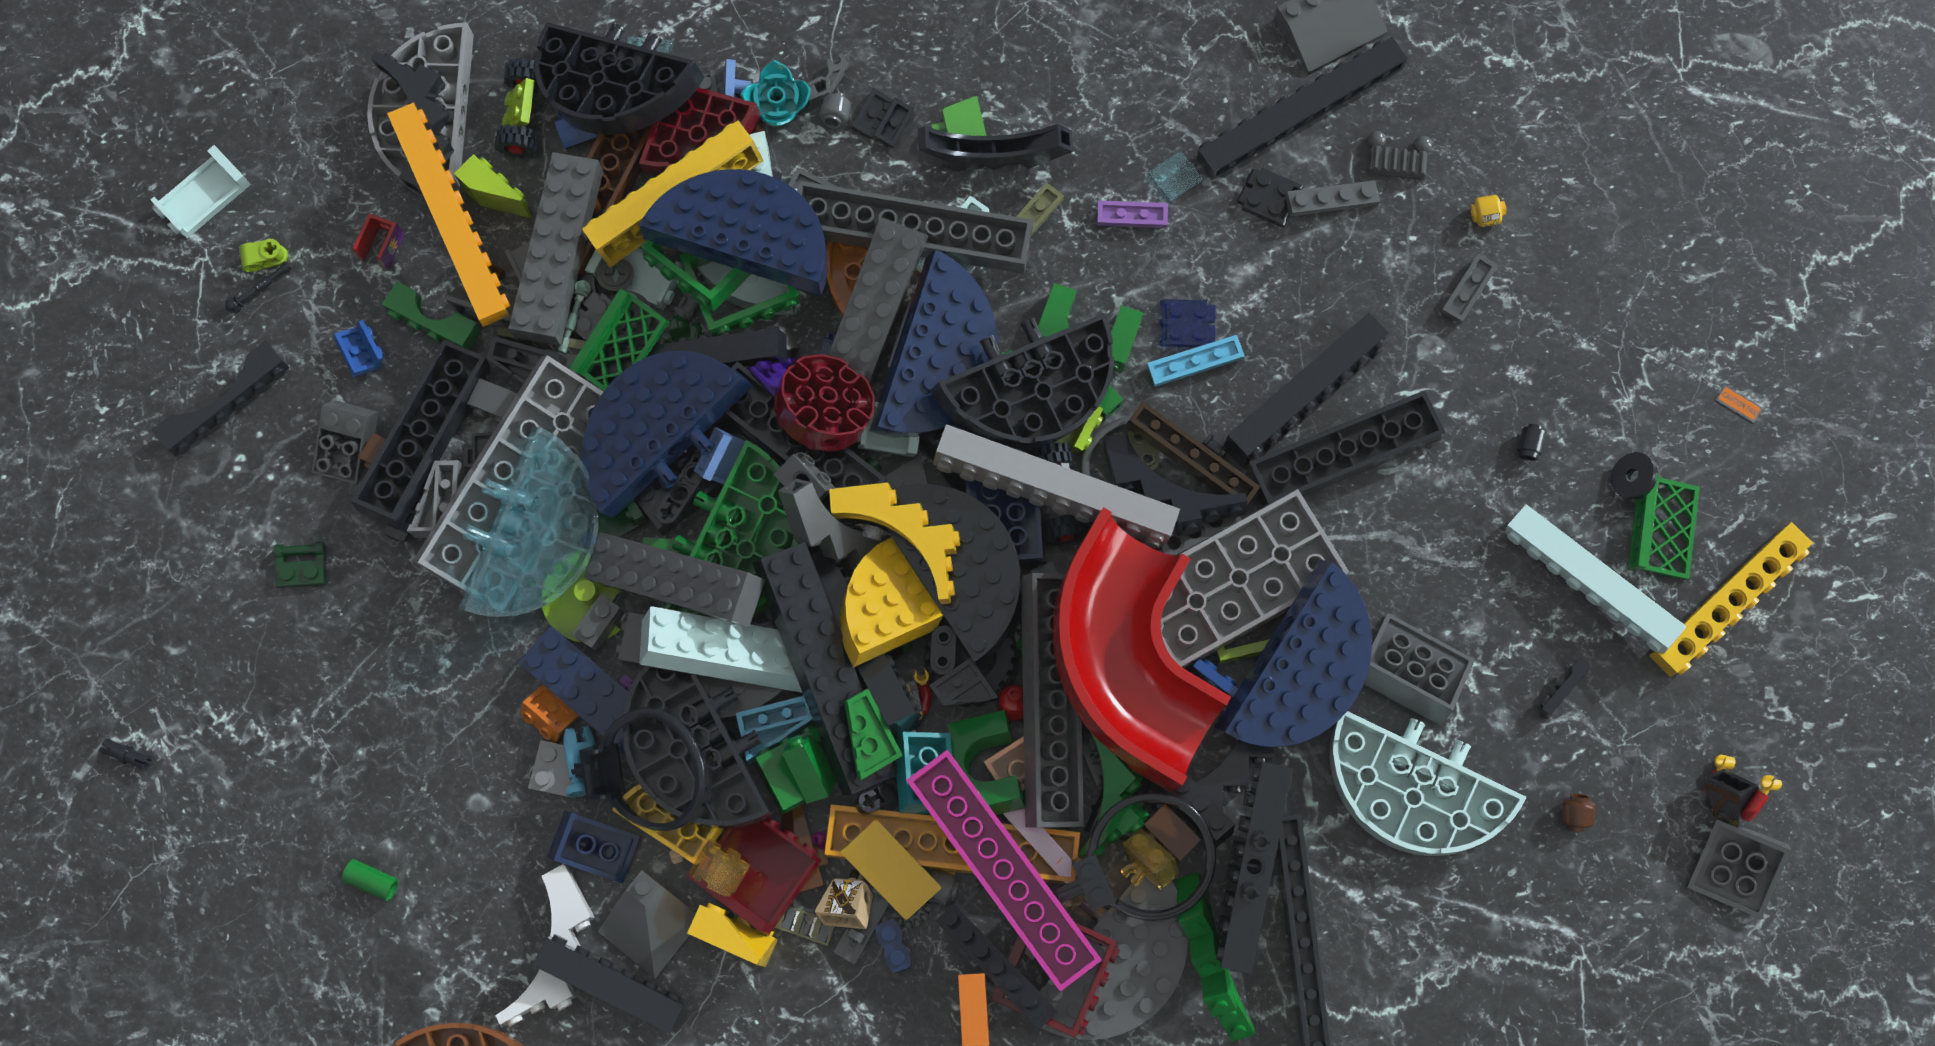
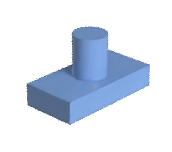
M726 59L723 68L722 94L734 97V93L741 94L743 89L751 84V81L735 79L736 60Z

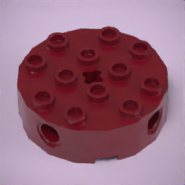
M823 354L803 356L796 360L784 373L774 393L773 409L780 426L792 439L809 449L826 452L843 450L859 440L874 413L875 396L868 380L861 373L858 375L853 369L849 368V363L840 358Z

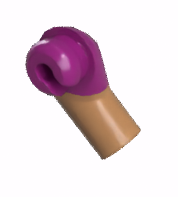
M818 831L811 837L814 849L817 850L816 856L821 859L819 867L829 864L828 858L825 856L827 834L823 831Z

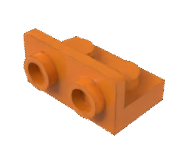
M541 685L522 702L520 711L526 723L534 725L545 739L551 740L553 743H557L565 729H568L579 717L574 710L545 685Z

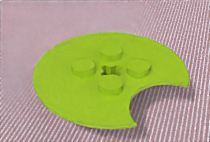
M588 548L571 552L558 560L546 575L541 591L542 609L548 623L565 638L575 642L580 641L572 633L601 594L613 602L617 594L621 592L620 590L603 586L584 578L593 550ZM616 626L608 638L616 635L621 629Z

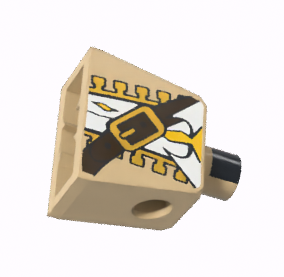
M853 869L848 879L835 878L831 881L815 910L816 915L825 926L867 928L873 893L864 882V876L857 869Z

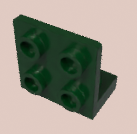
M635 499L614 518L600 513L593 500L583 505L598 534L602 532L621 538L647 523Z

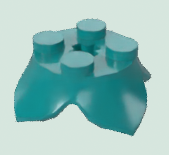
M772 60L760 72L758 83L747 85L740 96L743 100L757 104L761 114L760 118L764 123L771 126H782L797 117V113L805 107L809 100L811 89L806 82L794 80L790 70L785 65ZM780 96L779 101H774L775 97Z

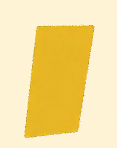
M874 820L841 851V854L905 920H908L941 889V886L878 820Z

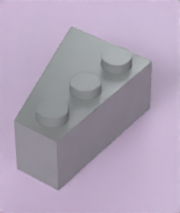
M434 461L424 486L425 491L422 499L417 504L416 514L412 524H409L407 532L415 538H427L466 477V467L460 461Z

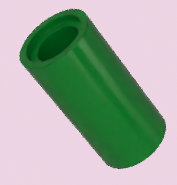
M352 859L347 864L341 879L342 882L386 902L393 897L399 884L398 878L355 859Z

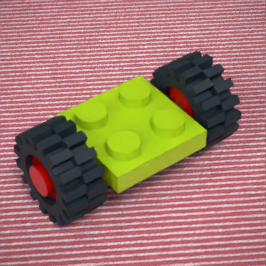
M515 58V60L510 59L509 62H506L504 84H507L509 88L513 87V90L508 92L505 97L507 111L503 116L502 126L497 128L495 149L506 156L512 155L513 158H516V156H519V158H524V156L531 158V156L534 157L537 153L539 135L536 131H532L533 129L531 128L525 129V126L530 121L533 91L537 93L540 88L535 76L534 60L526 61L525 58H522V60L519 58Z

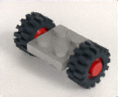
M1050 443L1049 445L1035 447L1028 452L1030 455L1068 469L1074 464L1069 443ZM1042 506L1043 534L1045 543L1048 545H1060L1083 539L1087 533L1086 523L1076 520V516L1068 515V513L1061 515L1054 512L1051 507Z

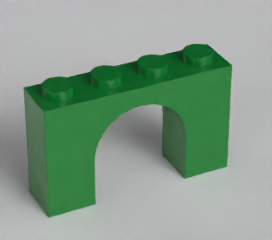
M1056 283L1053 284L1038 325L1043 337H1048L1069 328L1068 318L1076 299V290ZM1122 305L1111 330L1113 344H1111L1112 357H1114L1113 371L1125 370L1143 318V312Z
M1005 710L948 723L953 758L994 814L999 815L1024 809L1025 803L1022 787L1017 775L989 782L975 780L969 775L970 765L980 752L992 747L1013 743L1010 721Z
M814 725L801 731V737L810 734L824 750ZM792 736L779 742L780 746L772 750L770 747L759 751L757 753L758 757L754 761V765L781 815L802 805L805 801L782 755L787 741Z

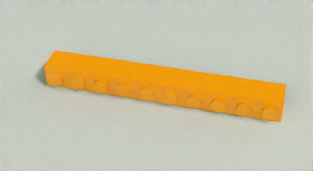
M413 102L387 113L480 323L485 327L510 316L507 308L511 307L505 293L502 295L499 293L497 287L501 286L496 273H490L488 266H491L492 263L487 253H482L479 248L483 243L478 232H472L469 226L474 223L468 210L463 212L461 204H464L459 190L454 192L451 184L455 183L450 170H444L442 164L446 163L441 150L436 151L433 145L437 141L432 130H427L424 125L428 120L423 110H417Z

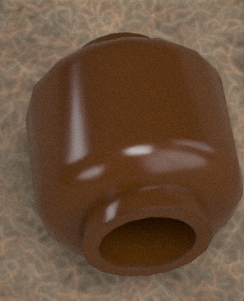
M1574 793L1563 800L1561 821L1569 826V830L1584 832L1585 828H1590L1594 825L1596 804L1590 800V796Z

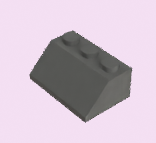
M460 283L447 295L446 301L455 312L480 322L463 283ZM516 296L514 298L507 297L511 306L507 308L510 316L489 324L490 326L509 328Z

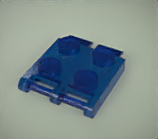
M1160 300V306H1162V320H1160V326H1162L1161 347L1196 348L1215 342V325H1207V323H1215L1216 305H1207V300ZM1167 307H1169V319H1167ZM1167 327H1169V340H1167Z

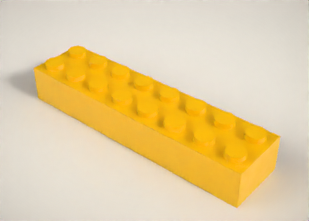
M736 121L733 124L727 125L715 137L708 138L696 150L688 152L676 164L668 166L656 178L649 179L643 187L629 193L620 203L610 206L604 214L590 220L582 230L611 268L646 242L643 239L639 224L650 207L669 189L691 177L711 171L726 169L751 170L764 160L753 139L741 123Z

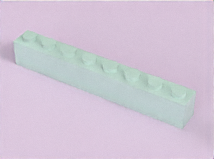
M1527 504L1508 524L1505 533L1512 543L1520 544L1527 549V553L1533 559H1540L1544 562L1551 573L1559 574L1566 579V583L1572 589H1579L1583 592L1590 603L1605 609L1606 614L1611 619L1622 622L1628 632L1644 639L1647 646L1653 651L1661 652L1664 655L1687 627Z

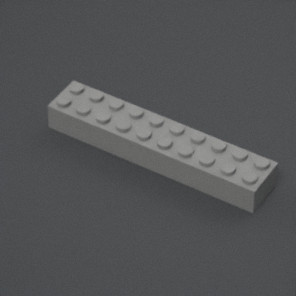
M947 424L933 461V465L937 466L936 468L942 472L950 473L952 471L960 474V477L964 480H977L982 482L986 488L992 490L999 488L1014 498L1024 497L1029 499V502L1033 505H1046L1058 514L1066 515L1068 513L1076 516L1075 519L1083 523L1093 522L1104 507L1112 512L1113 520L1122 530L1134 539L1137 538L1145 541V545L1152 548H1163L1172 535L1180 511L1179 508Z

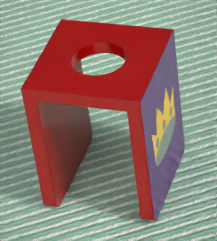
M368 214L352 250L359 259L364 261L378 230L382 229L389 232L377 257L383 267L389 269L405 233L397 223Z

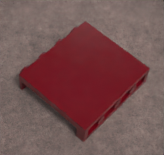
M771 817L748 826L728 828L700 869L697 871L691 868L686 875L760 932L768 936L821 862V859L815 856L817 850L807 843L801 846L796 842L798 837L786 829L784 833L778 829L780 824Z

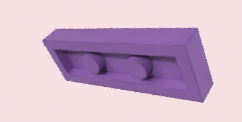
M1098 200L1097 226L1167 228L1168 203Z

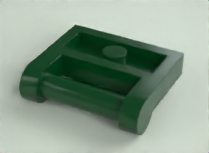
M324 541L316 542L312 545H275V586L277 588L326 585V544ZM316 554V560L286 562V556Z

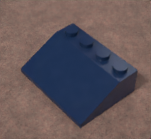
M965 480L966 493L987 506L1005 526L1019 556L1020 565L1045 564L1042 506L1033 505L1029 502V499L1021 496L1020 498L1011 497L1006 494V491L999 488L996 490L986 488L982 482L977 480Z

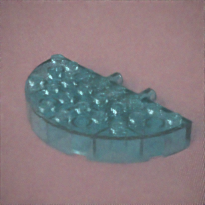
M539 426L531 428L509 485L506 487L487 478L484 485L493 488V490L487 487H482L481 493L500 499L501 505L489 532L468 524L465 530L474 533V535L463 533L462 538L464 540L482 545L483 550L459 609L478 615L503 617L516 616L540 609L565 593L564 591L580 577L593 553L599 523L597 507L589 494L585 480L587 483L589 481V473L579 457L561 439Z

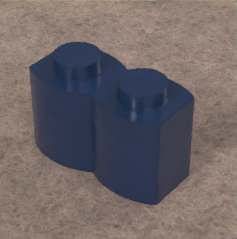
M894 919L877 924L876 936L880 945L885 949L884 957L888 968L894 974L912 968L911 954L903 944L904 937L899 924Z

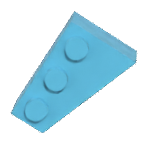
M804 696L736 713L741 737L755 729L762 744L745 752L746 761L750 765L758 757L757 753L767 747H770L772 750L780 746L779 742L789 736H797L803 729L814 725Z

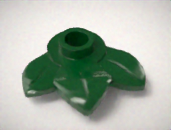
M673 316L669 326V333H662L657 341L671 343L679 338L692 340L697 339L704 332L700 322L689 326L683 318Z

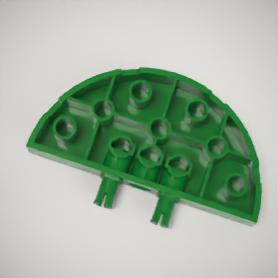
M746 440L718 498L714 499L699 491L696 496L703 499L704 502L694 499V506L711 512L696 544L678 535L675 541L682 543L683 546L673 542L672 549L690 557L742 570L757 576L752 562L798 545L799 543L795 541L778 490L785 486L774 475L782 465L766 451ZM763 590L761 591L753 617L769 607ZM666 604L664 609L710 617Z

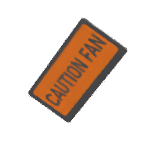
M1724 385L1716 398V401L1752 423L1756 421L1763 409Z

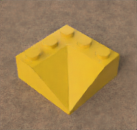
M708 903L707 907L699 906L687 934L766 968L778 939L772 937L773 931L768 936L751 928V924L739 916L736 921L727 917L728 911Z

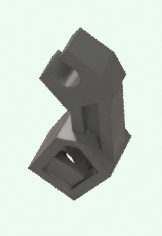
M843 52L838 54L839 64H834L831 58L827 59L829 73L826 77L820 76L807 83L811 89L808 100L810 107L822 103L826 95L832 94L845 73H847L848 62ZM826 87V90L820 93L817 92L818 88Z

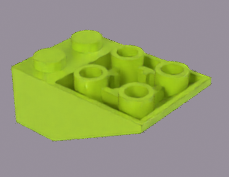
M473 154L453 173L464 191L480 206L527 218L532 217L528 209L530 204L524 199V194L516 187L512 189L508 185L509 181L501 173L496 174L492 170L493 167L484 158L479 160Z

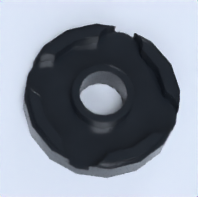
M1633 452L1626 454L1618 460L1611 473V485L1614 492L1624 499L1637 500L1643 498L1650 493L1657 480L1655 477L1656 473L1658 474V467L1655 461L1644 453ZM1638 471V477L1631 482L1632 474Z

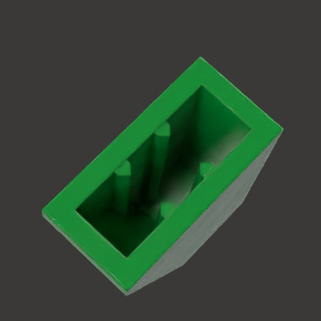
M810 734L803 737L797 735L790 738L782 755L806 803L829 797L837 780L826 752Z

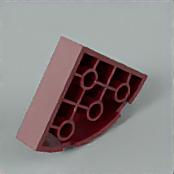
M698 87L682 106L652 125L639 161L640 167L645 174L658 176L668 166L676 164L688 152L696 150L708 138L715 137L727 125L733 124L736 121H739L750 135L761 115L757 104Z

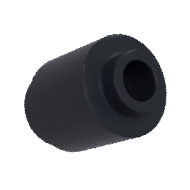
M1528 424V427L1522 428L1517 449L1520 458L1528 461H1537L1538 457L1542 455L1546 432L1542 430V426Z

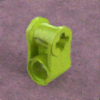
M274 239L245 243L239 246L242 270L245 272H256L265 268L280 266L288 259V251Z

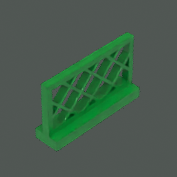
M620 288L569 368L605 391L609 385V379L617 377L623 372L621 359L631 357L633 365L646 358L670 321L638 299L632 292ZM634 303L640 306L641 316L631 319L630 310ZM656 318L660 321L655 330L648 331L647 319ZM642 321L643 333L633 335L632 323ZM627 324L628 336L618 338V328L620 325ZM644 337V348L636 351L634 339ZM629 340L631 353L621 355L619 343ZM614 344L615 356L605 358V348L607 345ZM616 360L618 373L608 375L606 362ZM601 364L603 376L595 378L590 372L594 365Z
M1656 474L1655 479L1657 481L1654 488L1649 494L1636 500L1628 570L1635 572L1641 570L1681 580H1689L1700 487L1660 478L1659 474ZM1658 485L1666 486L1671 495L1662 499L1658 493ZM1682 490L1691 492V500L1688 504H1685L1678 494ZM1672 497L1681 508L1675 513H1672L1665 503ZM1659 506L1662 507L1668 516L1661 523L1655 516V510ZM1682 511L1688 518V525L1684 528L1675 517ZM1669 520L1678 530L1671 537L1662 526ZM1657 529L1665 539L1658 546L1652 538L1653 532ZM1680 534L1686 542L1685 548L1681 551L1673 541ZM1667 543L1675 553L1668 560L1660 550ZM1654 552L1663 563L1659 567L1649 566L1650 555ZM1677 557L1683 564L1682 573L1676 572L1670 564Z

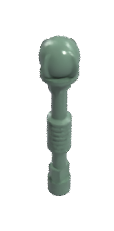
M585 280L575 283L576 291H574V294L576 295V301L572 313H569L561 346H558L557 349L558 352L563 354L567 353L570 342L569 338L576 326L581 302L583 303L584 298H587L591 292L590 284Z

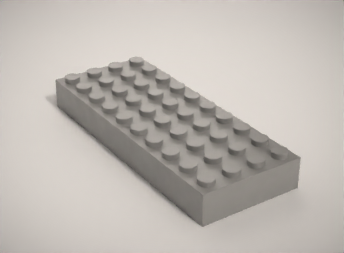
M548 355L541 356L413 562L493 610L502 613L584 480L582 464L584 434L592 410L603 391Z
M1298 489L1181 553L1191 558L1168 598L1162 612L1161 634L1164 645L1176 663L1185 669L1196 663L1198 659L1201 660L1287 612L1319 560L1333 562L1346 575L1350 573Z

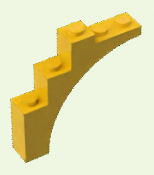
M889 483L829 489L831 514L835 519L849 518L874 522L897 532L907 539L928 563L935 580L940 603H951V596H955L954 582L949 581L948 574L949 571H953L951 556L947 557V555L957 554L956 546H960L959 531H955L952 524L924 527V525H928L927 510H923L920 503L893 506L897 504L896 491L891 489Z

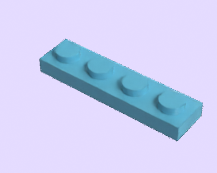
M1237 335L1149 362L1147 363V368L1154 387L1242 360L1245 355Z

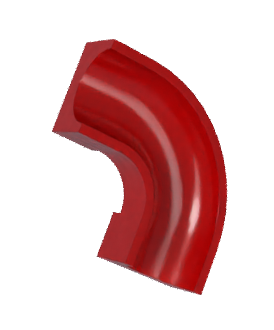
M1103 507L1072 557L1057 594L1052 632L1056 665L1063 688L1074 710L1096 739L1113 754L1128 763V768L1165 790L1172 792L1184 784L1187 778V769L1198 746L1216 717L1227 706L1231 696L1182 668L1171 657L1162 639L1161 617L1164 606L1191 558L1184 554H1166L1139 542L1122 530L1113 520L1112 512Z

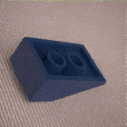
M564 810L547 857L554 861L623 883L640 836Z

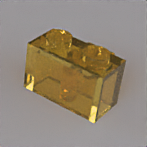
M1142 828L1123 843L1127 860L1132 864L1126 865L1121 869V872L1125 878L1131 873H1136L1131 878V882L1135 887L1142 881L1145 875L1162 890L1179 875L1175 858Z

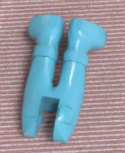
M590 726L581 727L580 743H577L574 728L565 729L564 752L569 771L568 776L571 780V784L566 788L567 797L570 798L586 795L583 778H576L575 774L571 773V769H574V763H581L579 750L596 744Z

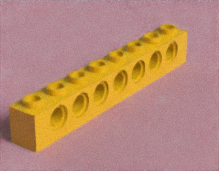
M1792 522L1783 527L1683 623L1687 627L1664 655L1661 652L1653 651L1649 656L1670 677L1677 673L1680 675L1685 673L1692 666L1689 662L1694 657L1699 659L1708 651L1706 645L1711 640L1714 643L1717 642L1725 634L1723 629L1728 624L1731 627L1743 617L1740 613L1745 608L1750 610L1759 602L1757 598L1762 592L1767 594L1776 585L1774 580L1778 576L1781 578L1786 576L1793 569L1790 565L1795 560L1800 562L1810 553L1807 548L1813 542ZM1779 548L1787 552V558L1780 554ZM1763 564L1769 566L1770 574L1763 570ZM1746 580L1753 583L1754 590L1746 586ZM1729 596L1736 599L1737 606H1733L1729 602ZM1712 612L1720 616V623L1713 620ZM1695 628L1703 632V639L1696 636ZM1678 644L1686 648V655H1682L1678 651Z

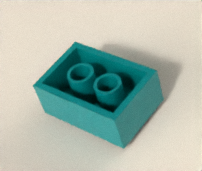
M902 732L895 740L903 755L895 760L899 813L930 814L906 780L946 750L952 755L950 733Z

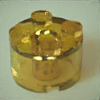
M708 840L689 873L699 883L703 879L708 884L707 888L730 897V895L733 896L750 865L741 860V854L734 849L728 848L726 851L715 841Z

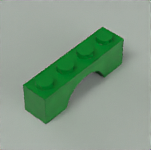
M396 281L382 303L388 311L386 314L396 321H399L401 318L407 322V326L418 332L420 329L427 332L426 335L436 342H439L441 339L468 350L471 349L482 331L476 322L457 312L442 320H433L425 317L422 313L423 299L418 292Z

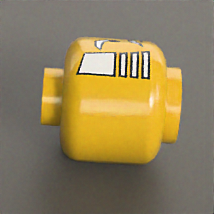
M1497 195L1477 197L1474 204L1470 205L1473 223L1477 222L1480 227L1498 225L1502 221V216L1506 215L1505 201L1500 202Z

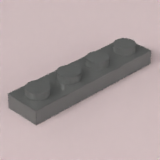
M1375 180L1287 191L1285 194L1290 217L1376 206L1381 202Z

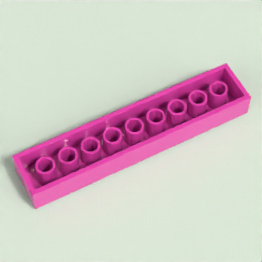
M948 750L906 780L1060 992L1102 961Z

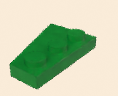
M865 689L844 701L857 778L862 780L903 755L869 689Z

